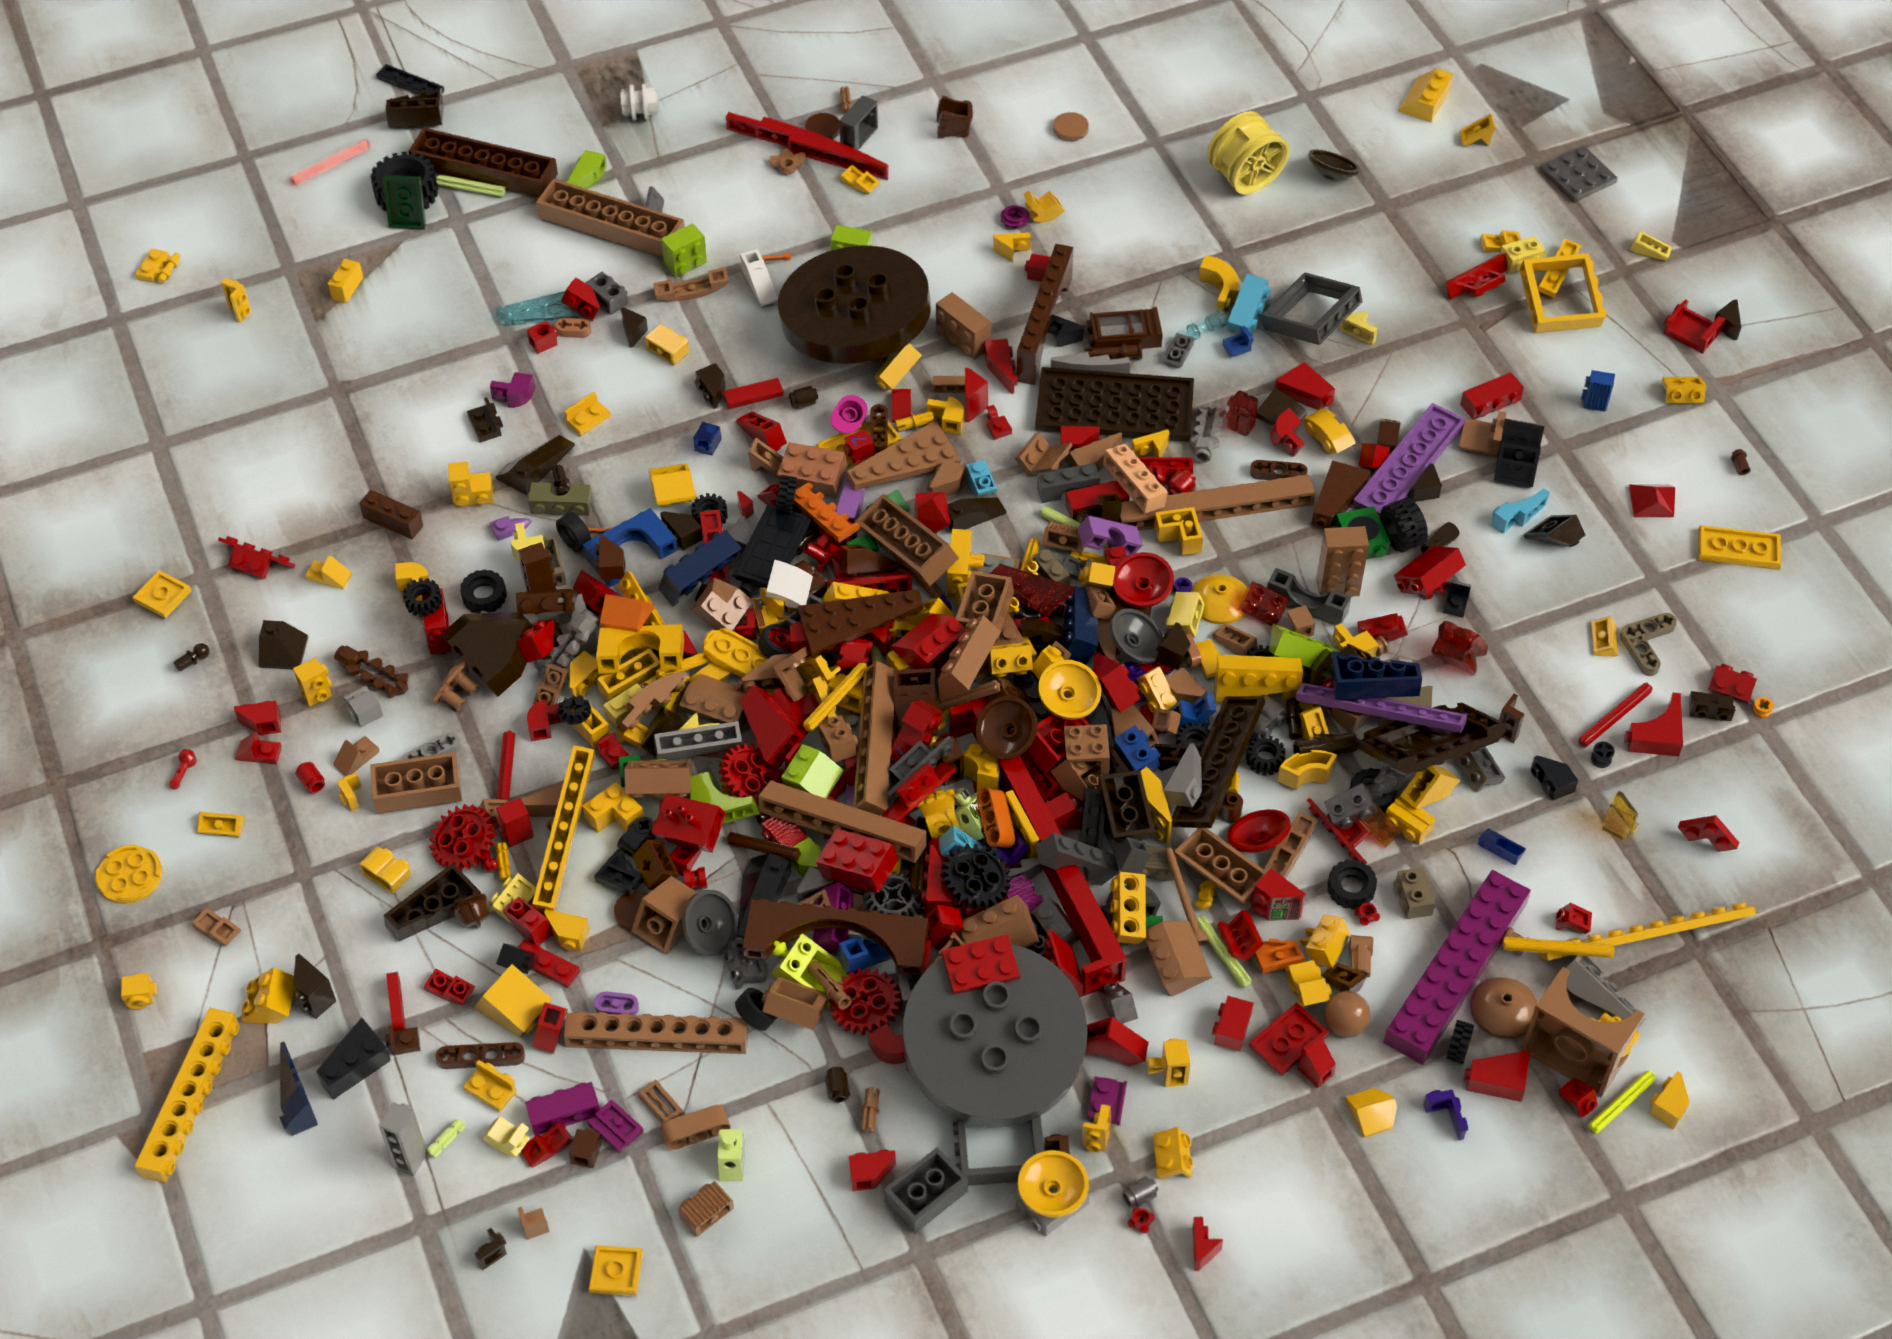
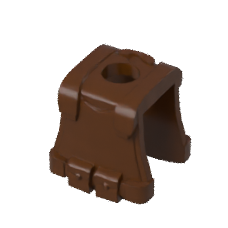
M941 96L936 111L938 138H944V136L968 137L973 119V106L970 101H957L948 98V96Z

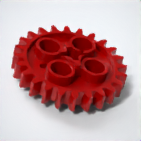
M743 743L741 747L737 744L734 748H730L723 756V761L719 764L721 767L719 774L723 775L720 782H726L723 788L731 790L729 796L735 795L736 798L752 796L758 805L759 795L770 781L783 783L781 775L784 770L767 763L763 758L760 748L755 749L753 743L749 747L746 743Z
M464 804L462 810L455 806V812L448 810L447 817L441 815L442 822H435L438 828L431 830L435 836L429 838L433 843L429 848L433 851L431 855L435 858V861L444 868L454 863L461 872L464 867L470 870L472 863L478 866V860L484 861L485 857L483 855L491 853L488 847L495 846L491 839L497 838V835L493 833L497 828L493 825L495 821L490 817L491 815L480 806L477 808L473 804L470 807Z
M867 967L865 973H862L861 969L858 968L856 975L850 971L849 978L841 977L843 983L840 984L843 987V991L847 996H853L854 998L850 999L851 1004L845 1009H840L834 1000L829 999V1009L833 1020H836L838 1027L843 1026L844 1032L851 1028L852 1035L860 1031L863 1037L866 1031L872 1033L875 1029L885 1024L889 1026V1020L896 1021L894 1014H900L899 1007L902 1006L900 999L902 996L901 992L898 991V984L894 983L893 977L888 978L886 972L880 975L877 968L871 973L869 967Z

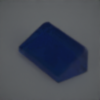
M1489 828L1479 837V846L1514 865L1518 863L1526 851V848Z

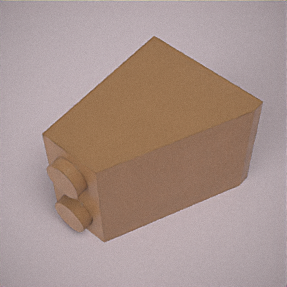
M673 876L669 877L642 898L631 931L665 954L669 953L684 935L683 913L688 901L697 892Z

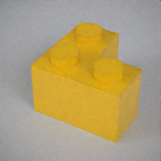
M468 461L448 463V481L454 507L494 503L491 472L471 474Z
M1194 507L1155 512L1154 530L1158 543L1178 540L1182 555L1202 553L1203 535Z
M617 782L582 805L585 820L598 833L614 821L627 832L636 820L644 817L643 808L629 794H625V790Z

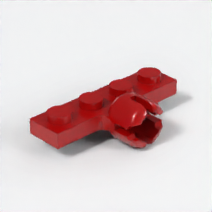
M1137 457L1163 487L1166 485V476H1172L1178 470H1188L1193 474V458Z

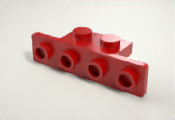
M1501 253L1446 281L1448 298L1453 299L1465 292L1476 297L1482 296L1488 290L1495 289L1500 284L1506 282L1505 275L1501 274L1508 270L1506 254Z
M229 536L226 539L218 538V541L234 547L227 566L263 579L267 576L272 560L292 568L295 567V564L290 563V558L279 554L276 558L272 556L273 552L261 548L260 551L255 550V545L246 542L243 545L237 544L238 539Z
M941 762L934 769L932 765L924 764L896 789L900 799L885 811L882 817L900 822L928 795L932 794L936 788L948 780L956 772L955 768L944 762Z
M1308 798L1307 801L1311 805L1308 809L1316 818L1319 815L1324 821L1321 824L1329 833L1334 831L1337 834L1334 839L1342 848L1347 846L1351 850L1348 853L1349 856L1354 860L1367 864V861L1355 849L1356 846L1371 834L1364 825L1357 821L1350 828L1338 830L1333 824L1329 813L1325 815L1315 802Z

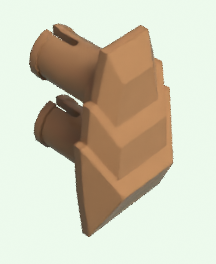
M466 662L450 669L449 674L434 695L433 703L435 705L445 700L456 711H459L466 701L454 693L453 689L459 685L469 695H473L478 690L479 685L466 676L469 672Z

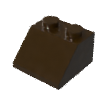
M298 953L295 956L293 985L296 993L294 995L300 1001V1009L306 1015L310 1013L317 1019L337 1001L329 979Z

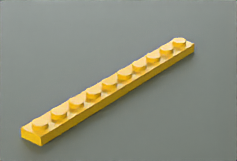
M1736 902L1732 904V907L1726 909L1725 906L1712 908V912L1695 911L1689 917L1677 915L1670 917L1671 921L1654 920L1650 921L1648 926L1636 924L1629 926V930L1625 931L1613 929L1609 930L1606 935L1601 936L1600 933L1587 935L1588 939L1571 938L1566 941L1617 946L1754 916L1756 912L1754 906L1746 905V902ZM1539 952L1540 958L1545 960L1571 956Z

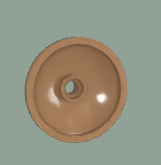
M1496 977L1484 981L1475 989L1471 998L1470 1008L1475 1022L1487 1033L1500 1038H1516L1527 1033L1538 1002L1532 991L1523 983L1511 978Z

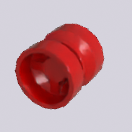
M699 867L694 871L690 869L683 870L686 886L691 889L698 887L700 889L708 888L705 867Z

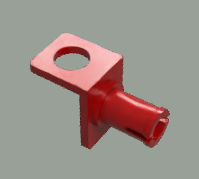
M808 542V546H805L803 550L804 554L818 560L816 562V572L820 573L831 556L840 560V548L832 543L823 550Z

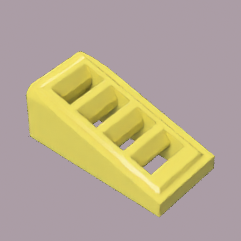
M1639 231L1629 250L1667 261L1673 247Z

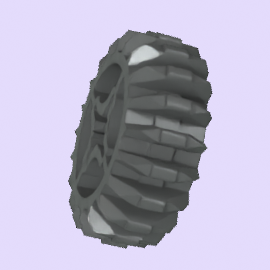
M894 871L892 875L888 876L879 893L865 890L863 895L864 909L867 912L873 910L881 914L899 913L902 916L912 917L921 911L922 893L920 895H912L910 893L911 876L905 879L904 873L897 876ZM904 894H906L909 897V904L905 902V898H903ZM877 896L881 898V906L877 903L875 899Z

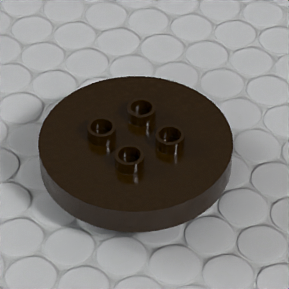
M850 246L820 254L798 267L787 278L780 290L778 311L783 333L796 350L810 358L823 362L853 364L885 357L900 350L914 340L923 330L930 317L931 297L925 272L909 256L885 247Z

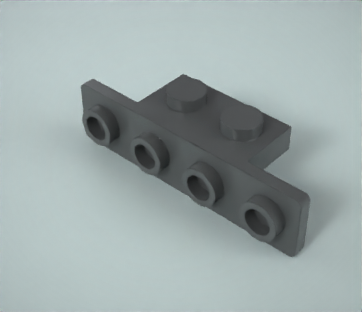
M947 736L932 751L919 741L889 769L899 780L887 792V797L891 803L900 799L896 789L924 764L928 763L934 768L942 756L945 757L952 751L954 744L951 737Z

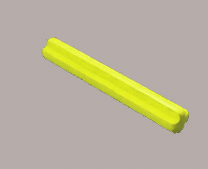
M1649 1070L1645 1071L1590 1121L1589 1129L1595 1134L1599 1133L1654 1083L1655 1075Z

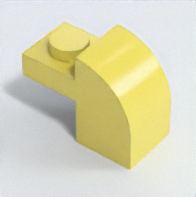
M523 523L515 524L517 532L513 533L514 540L510 541L513 556L518 562H520L519 549L540 542L544 546L542 535L526 538Z
M499 1116L492 1122L481 1139L496 1150L508 1156L517 1157L529 1140V1137L525 1135L529 1128L523 1123L515 1127Z

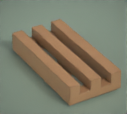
M654 1080L638 1092L639 1098L662 1124L684 1115L680 1106L657 1080ZM654 1087L674 1109L673 1113L652 1090ZM646 1093H648L650 1097L656 1102V1104L663 1110V1112L667 1115L666 1118L653 1104V1102L647 1097Z

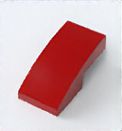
M558 1121L542 1136L536 1134L525 1144L521 1152L530 1167L533 1168L559 1153L573 1142V1138L565 1125Z

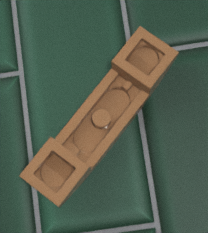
M726 267L708 271L709 276L676 284H672L671 279L653 283L656 299L682 301L711 294L729 283Z

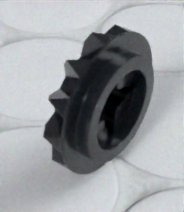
M573 695L572 698L565 697L563 702H559L557 709L558 717L562 722L569 725L581 724L591 714L590 703L583 696L575 697ZM573 705L577 708L574 715L571 710Z

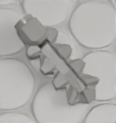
M1215 402L1199 406L1200 415L1196 417L1197 426L1193 430L1196 436L1191 438V445L1194 447V459L1199 463L1210 461L1213 449L1220 445L1217 437L1221 436L1220 427L1224 425V418L1222 416L1226 415V408ZM1208 411L1211 415H1215L1210 438L1203 437Z
M585 609L583 612H578L574 619L568 622L569 634L559 635L556 639L559 646L553 647V650L549 653L550 658L538 662V666L541 668L538 676L541 679L544 678L547 665L550 663L554 664L556 662V665L562 668L568 666L571 656H575L578 653L580 643H585L598 626L596 623L598 617ZM575 637V640L571 641L567 648L564 649V647L570 641V639ZM564 650H565V653H564V654H561L560 657H559V658L557 659V661H556L555 659L557 658V656H558L560 653L564 652Z

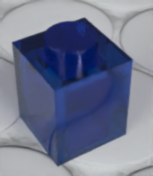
M702 421L693 437L694 451L713 456L722 440L720 426Z

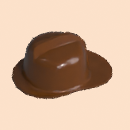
M476 894L470 896L454 907V916L458 918L464 927L475 925L477 928H480V922L489 916L486 895Z

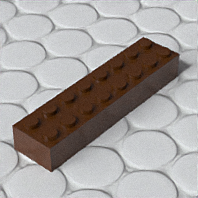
M424 127L408 151L409 155L411 152L417 154V157L421 154L425 157V160L429 159L434 166L435 173L504 186L506 190L539 198L550 182L556 179L558 175L556 158Z

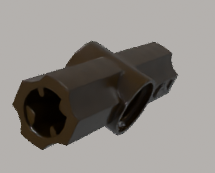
M1356 733L1339 735L1319 734L1315 738L1295 740L1293 753H1299L1300 755L1310 753L1311 750H1322L1334 754L1357 751L1355 745Z

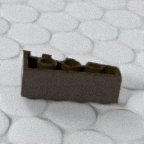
M452 863L383 915L385 927L398 941H402L454 917L453 910L458 903L470 896L481 894V891Z

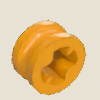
M1759 697L1755 700L1752 711L1760 718H1767L1770 716L1774 704L1767 697Z

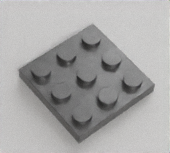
M1584 145L1542 164L1540 171L1574 203L1617 183L1618 179Z

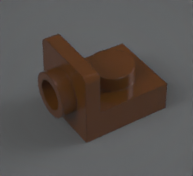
M393 1025L388 1026L389 1034L385 1035L387 1048L391 1047L394 1056L421 1051L417 1027L395 1031Z
M1053 1134L1045 1137V1151L1056 1150L1070 1154L1068 1136Z

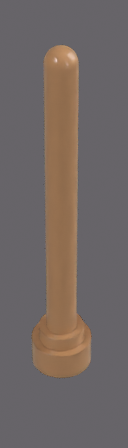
M1167 847L1164 852L1187 920L1191 923L1199 946H1202L1208 942L1206 932L1199 928L1173 849Z

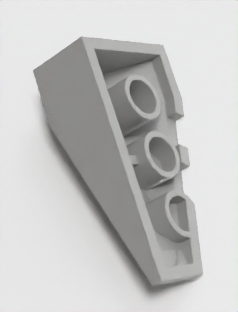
M1578 955L1566 967V969L1571 971L1566 982L1567 992L1570 991L1574 995L1622 1019L1628 1018L1636 1011L1634 1005L1626 997L1618 995L1617 986L1602 977L1604 972L1588 956Z

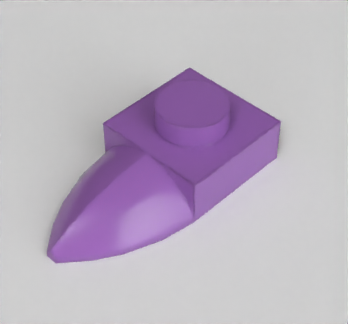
M509 516L490 522V526L497 541L513 536V533L517 532L515 524L523 523L524 529H526L532 521L526 518L510 519Z

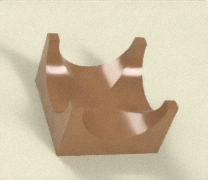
M1562 967L1535 1006L1521 1051H1530L1531 1057L1570 1080L1574 1077L1594 1088L1595 1094L1602 1098L1627 1060L1629 1054L1622 1058L1621 1056L1644 1018L1645 1013L1636 1009L1628 1018L1610 1023L1599 1022L1586 1017L1573 1006L1568 997L1566 982L1571 971Z

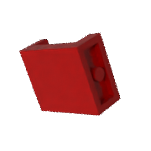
M1685 299L1681 304L1676 305L1672 315H1668L1665 318L1663 334L1703 354L1722 332L1725 318L1718 316L1713 322L1687 308L1689 301Z

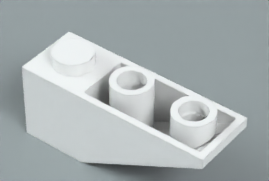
M758 249L741 253V270L760 306L778 302V297L765 262Z

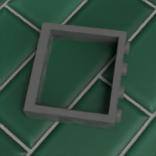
M1304 272L1261 314L1264 330L1320 345L1363 302L1359 286ZM1308 292L1338 299L1313 326L1283 318Z
M1041 1116L1030 1120L1034 1155L1044 1152ZM958 1119L953 1121V1135H958V1142H954L955 1156H960V1163H956V1167L968 1178V1186L1018 1182V1176L1023 1165L969 1169L965 1122Z

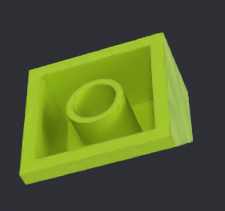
M802 744L781 778L784 785L827 798L844 771L822 751Z

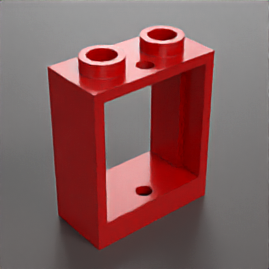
M440 588L442 596L441 608L439 610L436 609L435 614L430 612L428 617L426 614H423L424 628L431 654L451 652L450 644L441 636V633L449 627L448 610L442 588ZM423 594L422 600H426L430 595Z

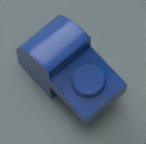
M1206 692L1194 703L1179 700L1169 710L1181 714L1179 730L1181 726L1184 728L1186 723L1191 726V722H1195L1196 726H1198V722L1202 723V727L1205 725L1209 726V717L1216 712L1213 694Z

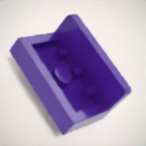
M1012 823L1015 842L1011 848L994 847L988 843L986 845L988 848L994 849V856L1001 855L1000 862L1006 861L1014 866L1030 846Z

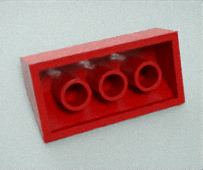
M909 571L828 580V588L832 582L889 591V593L912 590V578Z

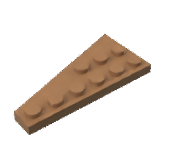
M935 420L847 471L846 477L853 489L857 490L936 471L937 467L942 465L944 459L959 464L961 459Z

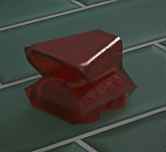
M1444 621L1439 625L1438 638L1431 652L1435 657L1475 675L1477 670L1476 657L1487 655L1488 645L1477 633L1466 628L1463 629L1452 622Z

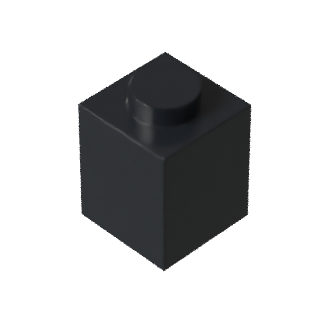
M503 943L496 964L507 969L513 964L523 974H528L533 968L535 953L512 944Z

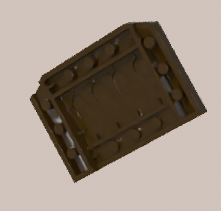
M1461 702L1457 703L1456 708H1448L1446 705L1433 707L1435 709L1466 714L1467 722L1461 733L1449 732L1439 728H1429L1419 724H1408L1404 721L1396 720L1363 733L1364 738L1362 740L1358 738L1355 740V745L1357 749L1408 775L1416 771H1424L1427 767L1433 765H1441L1446 760L1452 758H1460L1463 754L1477 752L1480 748L1498 742L1506 729L1504 722Z

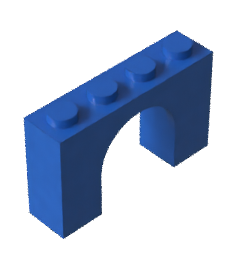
M651 508L600 534L607 537L617 546L628 541L644 542L650 546L660 559L678 551L676 537ZM600 535L582 544L584 557L595 570V560L599 559V556L596 555V544H599ZM605 579L604 581L611 587L619 583L621 579Z

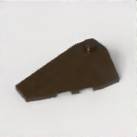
M558 435L508 463L495 477L504 484L527 495L530 492L531 482L539 483L552 470V467L556 466L575 446V443Z

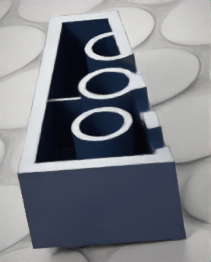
M727 530L721 534L719 532L714 534L708 543H701L695 548V552L690 555L688 553L680 558L679 563L676 565L671 564L665 568L658 589L673 607L679 603L678 599L681 595L685 594L688 596L692 593L699 581L705 583L713 575V570L719 572L738 557L741 547Z
M1074 586L1072 592H1068L1065 598L1066 610L1061 645L1071 653L1069 660L1087 665L1098 646V618L1094 617L1091 613L1087 590Z

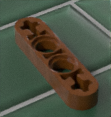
M517 1042L451 1045L439 1048L436 1051L435 1057L438 1066L442 1069L476 1068L475 1063L478 1060L483 1063L488 1062L494 1067L515 1066L525 1060V1051L523 1046ZM490 1051L498 1053V1056L494 1059L486 1058V1054ZM501 1051H505V1058H503ZM513 1051L518 1052L516 1054V1057L511 1056L513 1054ZM467 1052L475 1053V1057L472 1060L467 1061L463 1059L464 1054ZM449 1054L450 1057H448V1060L443 1061L445 1055Z

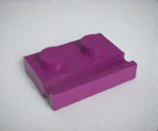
M1094 1076L1087 1121L1094 1122L1095 1112L1099 1113L1101 1104L1111 1106V1123L1120 1126L1127 1081L1118 1082L1116 1079Z
M612 1099L596 1112L591 1120H587L588 1126L599 1133L600 1137L617 1153H621L625 1146L630 1145L644 1132L643 1127Z

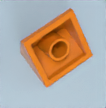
M605 594L600 626L639 632L654 610V604L644 600Z

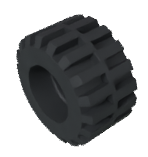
M1405 497L1382 507L1380 520L1390 540V545L1396 551L1402 553L1426 543L1428 538L1426 520L1421 509L1413 500Z

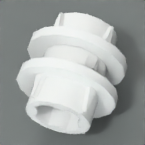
M634 84L630 85V89H621L622 114L624 116H632L633 120H637V114L644 113L645 119H649V115H656L658 113L657 90L655 88H647L646 84H642V90L635 91Z

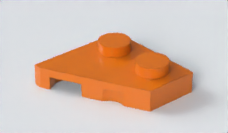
M1269 938V942L1263 941L1264 944L1253 954L1262 974L1305 962V957L1297 941H1280Z

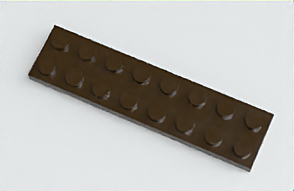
M1225 696L1200 752L1202 777L1200 797L1193 807L1176 806L1172 816V827L1212 828L1266 703L1263 696Z

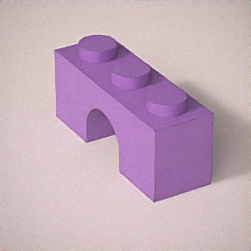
M1087 516L1078 527L1083 547L1100 550L1108 541L1113 547L1124 546L1126 554L1129 556L1135 554L1143 546L1138 528L1135 526Z

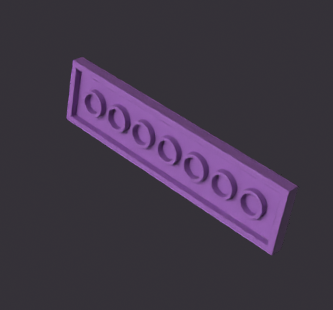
M1432 403L1355 497L1353 505L1360 509L1375 506L1380 518V511L1383 506L1405 497L1407 498L1411 493V488L1428 465L1436 462L1463 428L1466 419Z

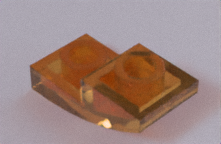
M1375 804L1378 812L1373 813V816L1369 819L1360 821L1371 830V835L1386 848L1401 832Z

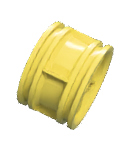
M1248 111L1231 118L1217 131L1209 145L1207 159L1216 171L1227 178L1229 184L1238 193L1248 195L1265 188L1280 174L1288 161L1290 147L1281 135L1270 129L1268 122L1257 112Z

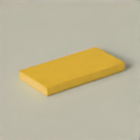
M870 420L862 423L855 432L850 434L839 433L817 443L816 447L844 452L843 446H845L846 436L865 429L870 435ZM888 421V447L902 440V438ZM877 426L874 429L876 431H881L884 428L882 426ZM877 438V444H881V438ZM846 456L847 468L854 466L855 463L852 462L850 457Z
M1700 525L1698 529V560L1780 570L1781 534Z

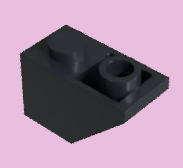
M1538 755L1534 757L1531 773L1539 780L1543 791L1553 801L1575 792L1578 779L1567 764Z

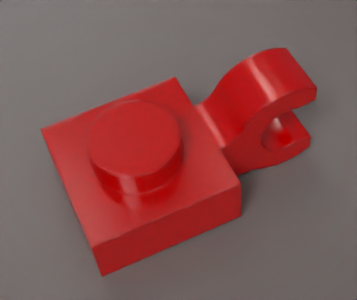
M994 405L986 407L988 410L986 416L989 419L986 426L994 440L1012 434V428L1004 415L999 417Z

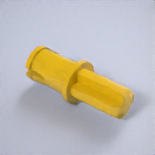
M932 411L917 415L911 414L910 417L895 420L897 431L900 432L910 428L917 429V426L933 422L934 416Z

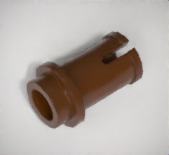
M1737 449L1732 452L1731 460L1735 462L1738 474L1746 475L1751 471L1746 459L1747 454L1742 449Z

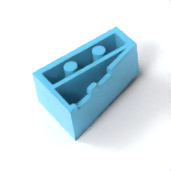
M1246 274L1227 321L1228 330L1240 334V328L1245 326L1248 332L1255 331L1258 318L1262 314L1269 298L1271 288L1268 285V279Z

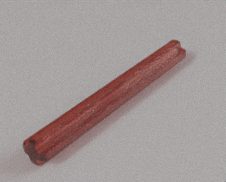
M364 139L291 175V182L294 185H298L371 148L370 142Z

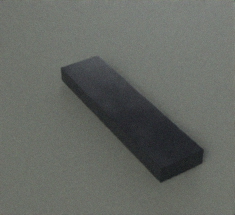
M388 64L376 74L377 79L420 95L419 92L425 91V93L435 92V88L441 87L442 93L445 91L442 85Z

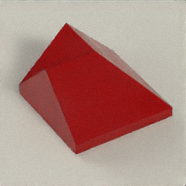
M1629 484L1634 517H1674V486L1669 484Z
M915 493V518L935 534L950 525L946 493Z

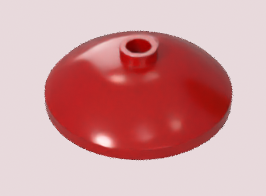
M1141 552L1129 555L1115 568L1113 579L1114 591L1128 605L1141 608L1157 605L1165 600L1173 589V570L1165 559L1156 554Z
M1264 809L1255 811L1233 823L1228 830L1227 839L1230 846L1237 851L1244 853L1263 852L1277 846L1286 838L1291 829V822L1287 814L1279 810Z

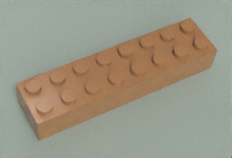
M556 179L550 182L536 202L540 219L663 257L661 238L684 228V219Z

